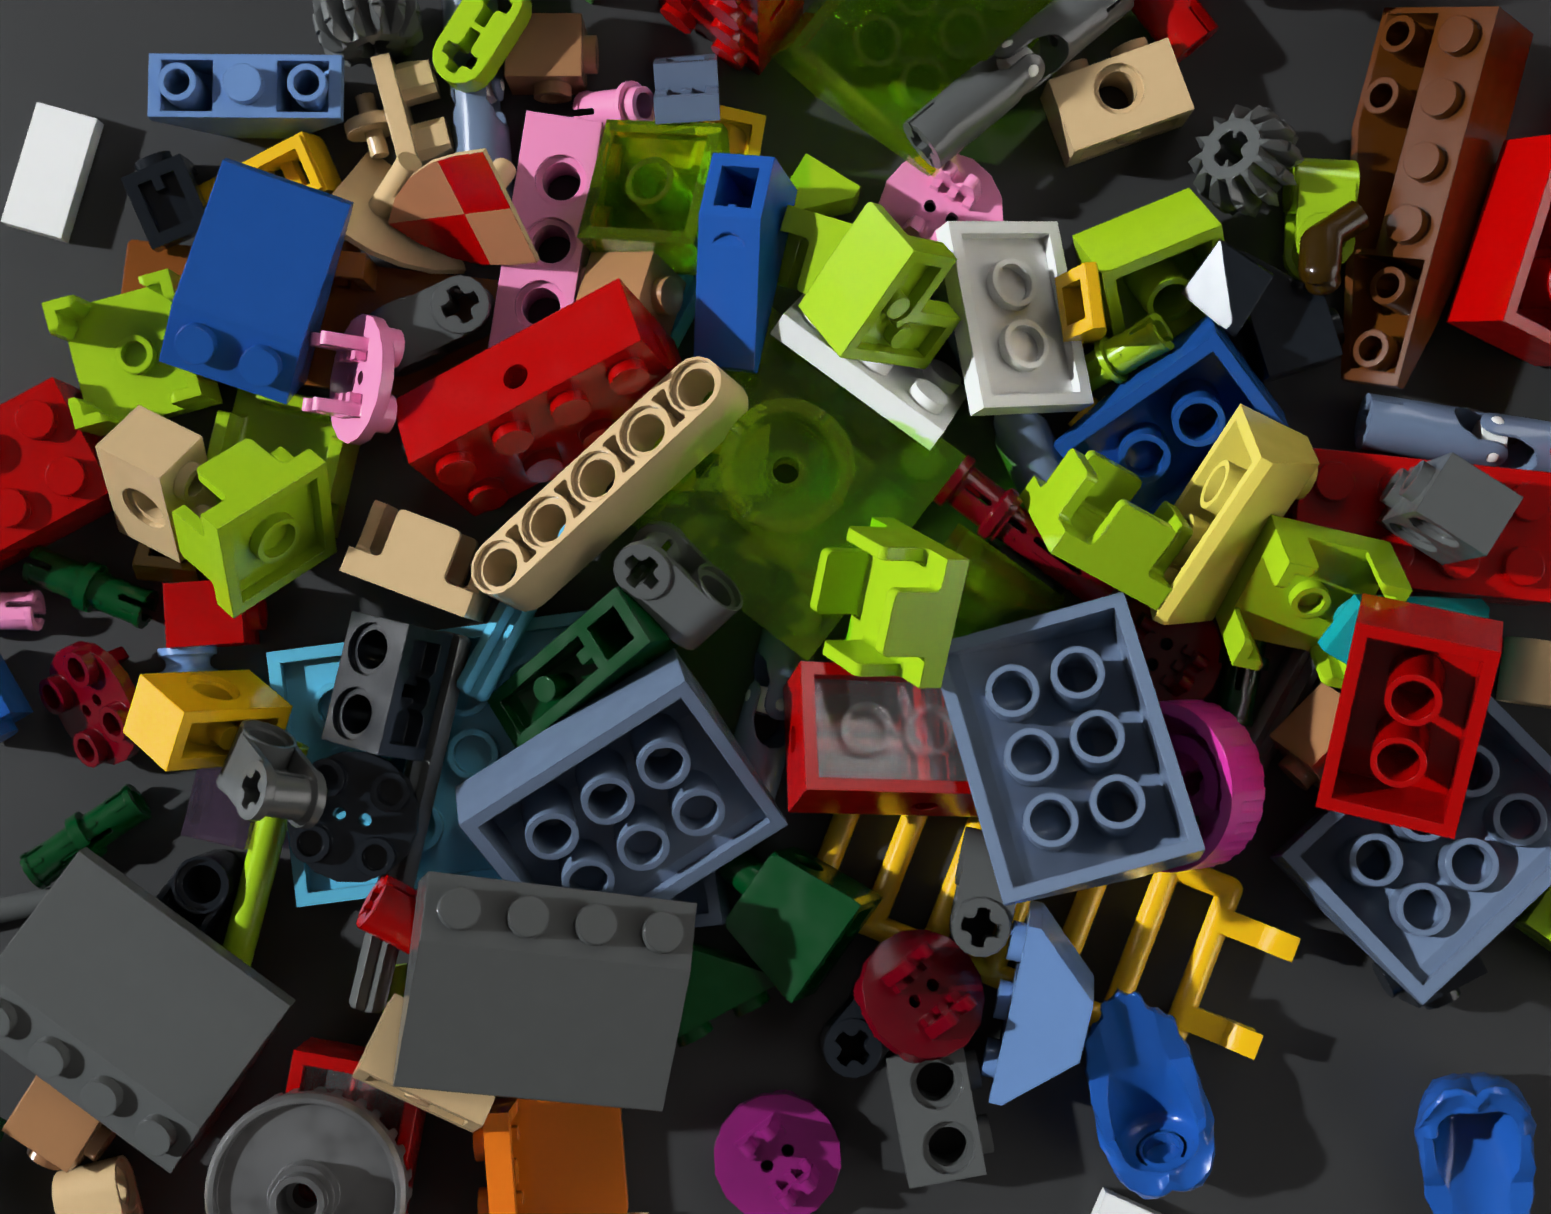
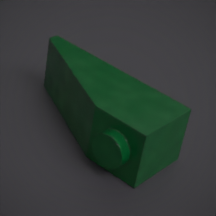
M618 586L612 589L492 692L487 702L511 742L517 748L679 645L673 642L664 633L660 625L629 594Z

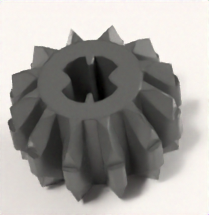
M312 0L314 10L312 19L319 44L323 47L325 55H342L345 59L344 66L352 67L357 64H366L370 68L372 66L370 57L388 52L392 59L396 56H407L413 52V46H416L423 40V19L418 0Z
M1236 104L1229 120L1213 116L1214 130L1210 135L1195 137L1202 152L1188 161L1193 172L1197 175L1193 185L1197 188L1198 193L1208 201H1212V205L1224 214L1229 213L1232 216L1237 212H1241L1243 215H1250L1256 218L1263 201L1268 205L1279 206L1277 192L1282 186L1297 185L1294 175L1289 170L1304 161L1300 154V149L1295 146L1299 139L1295 129L1285 120H1280V117L1270 108L1262 107L1261 105L1251 110L1248 107Z

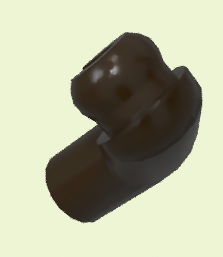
M1349 201L1309 227L1300 239L1299 277L1305 282L1308 292L1315 296H1326L1338 289L1341 284L1342 246L1369 227L1368 217L1364 209L1357 202Z

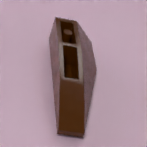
M1499 6L1386 7L1383 10L1351 132L1350 160L1356 161L1360 170L1357 203L1364 209L1369 220V227L1355 236L1356 242L1353 253L1346 261L1343 314L1345 340L1342 344L1343 355L1341 360V379L1346 382L1404 389L1436 327L1459 276L1473 239L1503 141L1506 139L1534 35Z

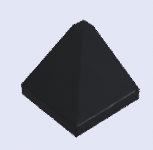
M1219 238L1182 289L1181 294L1223 330L1235 337L1245 324L1274 277V274Z

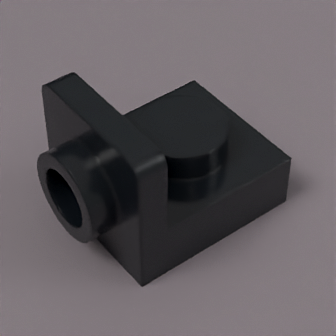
M170 151L157 152L138 160L134 164L137 171L122 177L121 181L152 250L161 252L194 238L204 214L206 203L194 178L198 173L193 162L180 153L172 156Z

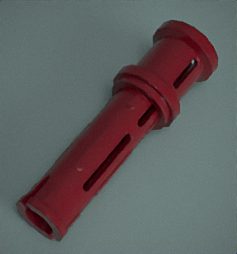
M969 454L933 499L939 506L949 504L978 526L977 535L984 540L988 538L993 541L995 537H998L1081 601L1087 602L1109 596L1114 590V587L1064 561L1077 571V575L1037 545L1034 540L1048 549L1028 511L1020 506L1023 502V499L1019 497L1020 493L1014 488L1004 490L976 469V460ZM965 488L972 492L974 495H976L978 498H980L982 501H984L988 506H986L983 502H981L979 499H977L975 496H973L971 493L965 490ZM1008 521H1011L1013 524L1019 527L1023 531V533L1016 529L1014 526H1012L1010 523H1008Z

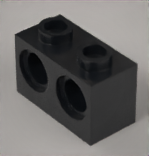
M352 611L321 739L375 755L423 762L453 634Z

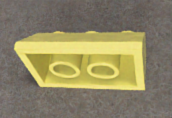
M1240 403L1174 504L1192 528L1193 534L1165 571L1164 577L1172 591L1157 611L1150 607L1154 621L1162 625L1212 621L1269 516L1272 514L1284 517L1295 499H1303L1312 489L1318 475V465L1320 463L1307 436Z

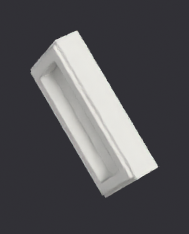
M36 102L1 222L12 228L69 243L104 124L97 118Z

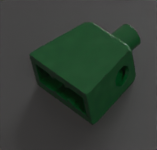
M797 847L775 851L768 857L765 863L750 850H747L720 867L718 873L742 894L726 918V928L780 993L791 1003L816 993L883 899L874 890Z

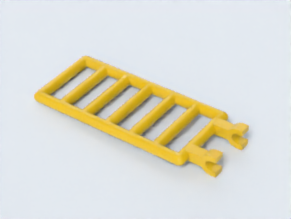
M833 813L816 856L818 859L839 870L860 814ZM901 815L872 888L883 899L858 932L859 934L882 942L901 931L918 930L888 917L928 816ZM978 817L968 818L967 827L981 829ZM965 828L925 928L950 937L951 934L949 918L956 889L955 875ZM1210 867L1174 873H1154L1104 1001L1111 998L1117 988L1128 994L1136 991L1177 882L1212 895L1213 899L1168 1014L1175 1018L1179 1034L1185 1041L1188 1033H1191L1255 1060L1264 1035L1256 1032L1250 1026L1200 1008L1199 1005L1226 936L1291 963L1301 938L1235 912L1242 896L1243 887L1241 882L1233 876ZM1107 885L1077 891L1063 927V932L1079 955L1082 952ZM1030 901L1016 904L1013 921H1025ZM997 924L994 927L992 935H994L996 932ZM1009 938L1006 945L996 954L988 957H974L969 954L981 975L983 984L998 989L1000 979L1013 980L1015 968L1007 966L1009 960L1006 959ZM1094 1001L1089 1022L1090 1027L1101 1016V1003Z

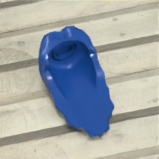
M1117 988L1111 998L1101 1003V1016L1097 1022L1092 1024L1084 1043L1086 1050V1066L1084 1071L1089 1085L1091 1105L1095 1114L1099 1145L1105 1153L1116 1177L1130 1191L1135 1192L1143 1199H1158L1171 1191H1192L1203 1186L1212 1170L1215 1157V1119L1202 1088L1201 1079L1195 1068L1190 1046L1179 1034L1176 1020L1172 1015L1163 1013L1158 1007H1149L1139 992L1128 994Z
M1477 1072L1475 1074L1452 1073L1433 1079L1424 1091L1419 1104L1414 1134L1419 1150V1162L1424 1182V1196L1433 1214H1531V1207L1535 1196L1534 1175L1537 1169L1533 1138L1537 1124L1532 1117L1531 1108L1520 1089L1504 1077L1485 1072Z

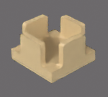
M375 500L371 507L356 547H348L339 570L458 616L482 623L492 600L474 585L472 577L468 585L464 586L472 560L479 546L476 539L461 534L455 528L410 511L400 510L398 512V509L378 500Z

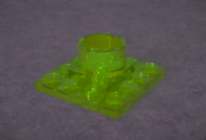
M772 307L758 373L752 374L723 370L744 388L748 396V411L733 424L724 441L631 526L638 531L642 526L651 521L662 520L672 523L681 529L685 536L715 566L722 569L736 583L743 599L740 611L804 661H809L844 616V614H819L810 607L822 549L826 547L859 548L846 540L849 526H870L872 517H892L912 528L966 456L942 437L938 439L929 451L770 334L782 317V314ZM713 390L705 396L702 404L711 397ZM663 436L656 441L654 448L660 444ZM787 464L795 468L798 477L791 483H782L774 477L773 471L778 466ZM666 541L661 548L667 551L671 543Z

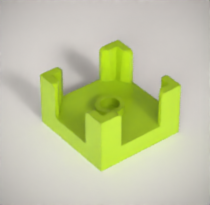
M167 268L139 276V283L144 285L145 288L93 302L84 300L76 295H68L41 303L50 334L68 341L83 397V400L76 397L68 398V405L76 430L98 436L107 435L138 405L165 418H171L223 403L217 381L159 362L172 301L181 278L177 273Z
M1271 514L1215 617L1232 666L1259 671L1263 666V662L1255 640L1309 651L1320 681L1324 685L1341 689L1347 664L1324 652L1317 643L1333 622V615L1337 608L1350 599L1353 594L1366 593L1376 595L1379 588L1385 598L1406 602L1413 590L1390 542Z

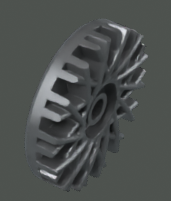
M317 1087L312 1091H300V1088H296L286 1094L278 1093L267 1101L258 1104L237 1120L225 1133L212 1156L207 1171L204 1194L206 1214H409L406 1213L408 1201L412 1196V1188L408 1187V1182L412 1177V1170H406L403 1156L406 1152L404 1145H397L395 1141L398 1135L395 1128L388 1130L379 1120L382 1115L377 1109L372 1112L367 1110L366 1100L359 1099L354 1102L343 1097L342 1094L344 1092L342 1090L328 1093L326 1087ZM299 1183L310 1187L315 1193L317 1201L308 1202L304 1200L299 1194Z

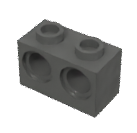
M1452 452L1427 462L1422 460L1416 466L1410 467L1408 471L1404 468L1399 469L1390 479L1380 496L1379 501L1385 504L1386 507L1375 523L1441 565L1487 556L1523 497Z
M962 1047L943 1059L926 1060L915 1064L904 1061L898 1054L889 1050L884 1056L909 1189L987 1175L983 1154L994 1153V1143L987 1113L980 1115L975 1113L971 1090L982 1088L981 1073L975 1049L964 1051ZM940 1062L951 1068V1078L948 1084L943 1089L935 1092L920 1088L917 1085L919 1071L929 1063ZM943 1127H953L963 1133L960 1147L948 1155L937 1154L929 1148L931 1136L935 1131Z

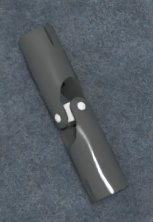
M1052 0L996 48L993 55L968 69L905 121L903 128L907 139L922 159L932 167L940 169L1002 118L1021 100L1024 94L1036 89L1130 12L1134 7V0ZM1039 38L1040 42L1039 55L1034 54L1027 47L1029 43Z

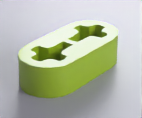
M462 0L433 48L432 62L436 72L454 89L464 93L477 92L485 88L493 80L528 25L532 15L531 0H509L512 7L507 14L501 11L493 13L487 6L490 0ZM459 50L466 54L471 52L477 59L472 69L465 66L459 68L453 61L455 54Z

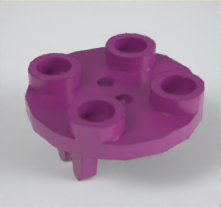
M786 1089L776 1090L772 1093H761L740 1103L722 1123L714 1144L715 1176L726 1198L744 1214H810L816 1211L834 1190L841 1169L840 1141L829 1117L810 1100ZM786 1144L794 1148L790 1154L783 1153L781 1149ZM770 1160L773 1163V1167L765 1170L761 1166L762 1162Z

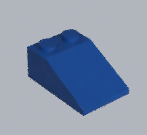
M229 158L222 160L172 301L159 362L287 404L307 381L315 347L310 346L311 332L319 333L354 202Z
M1207 315L1177 335L1172 340L1174 348L1171 351L1165 352L1139 366L1129 374L1126 382L1118 384L1054 442V447L1062 458L1065 457L1071 448L1084 455L1089 450H1095L1137 474L1142 485L1130 502L1151 514H1154L1164 501L1173 505L1176 503L1240 403L1289 427L1284 412L1224 330Z

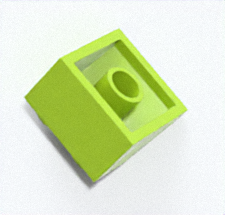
M1190 188L1072 235L1078 265L1084 262H1096L1098 265L1107 329L1105 337L1111 338L1116 334H1120L1154 312L1162 317L1170 328L1173 338H1175L1206 316L1205 313L1182 295L1181 291L1219 238L1224 241L1222 224Z

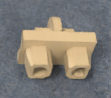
M389 52L370 57L384 110H378L373 93L357 95L355 99L359 115L348 119L344 123L347 139L352 142H367L371 159H382L389 155L385 137L391 135L396 156L398 157L401 152H410L420 159L422 167L433 159L453 154V139L448 122L444 116L414 124L411 106L441 99L436 75L429 59L395 64Z

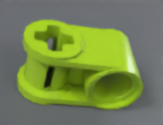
M1304 158L1303 162L1289 170L1294 175L1297 185L1283 186L1282 206L1285 213L1282 257L1288 274L1301 282L1303 281L1299 277L1298 263L1300 239L1303 233L1349 201L1357 202L1360 170L1358 163L1354 160ZM1355 237L1342 246V264L1353 253L1356 242Z

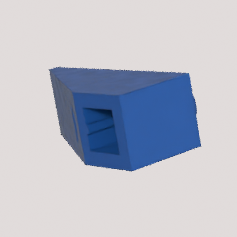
M713 152L698 216L693 357L708 358L725 371L758 373L788 236L787 232L780 229L787 205H795L798 191L775 157Z

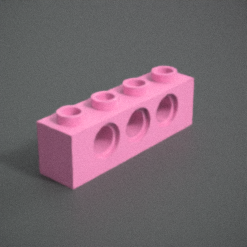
M526 110L512 203L537 254L540 245L546 239L555 236L567 239L570 242V250L564 259L556 263H546L539 259L537 263L501 265L488 348L533 325L528 321V312L535 301L541 298H552L560 303V309L576 301L588 264L591 243L601 244L603 238L606 207L597 205L601 181L611 182L615 165L616 145L607 143L603 122ZM570 175L580 181L579 190L570 199L555 200L548 196L550 184L560 176Z

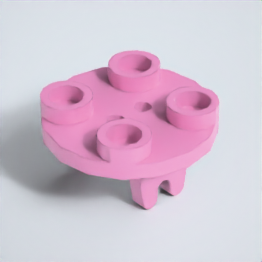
M960 154L954 156L940 169L929 165L920 155L903 162L886 181L879 204L885 208L907 235L937 241L935 231L946 223V217L954 216L957 221H1003L1002 196L992 176L974 159ZM932 203L935 206V210L927 212L924 209V205Z
M361 314L351 321L344 334L331 331L311 332L310 346L337 352L330 379L329 399L321 397L303 398L302 411L331 416L332 426L338 439L347 444L362 445L370 441L376 432L389 433L394 426L397 416V401L395 396L391 395L394 381V368L399 366L405 350V339L402 330L388 327L383 318Z

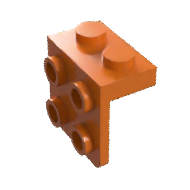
M498 1098L494 1100L484 1125L473 1132L475 1161H485L487 1187H479L478 1214H627L629 1200L622 1108L519 1098Z

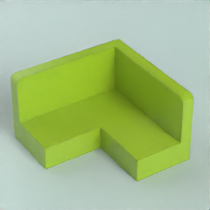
M868 202L798 307L840 358L926 369L962 320L947 302L930 300L935 290L957 261V258L943 242L907 235L881 204Z

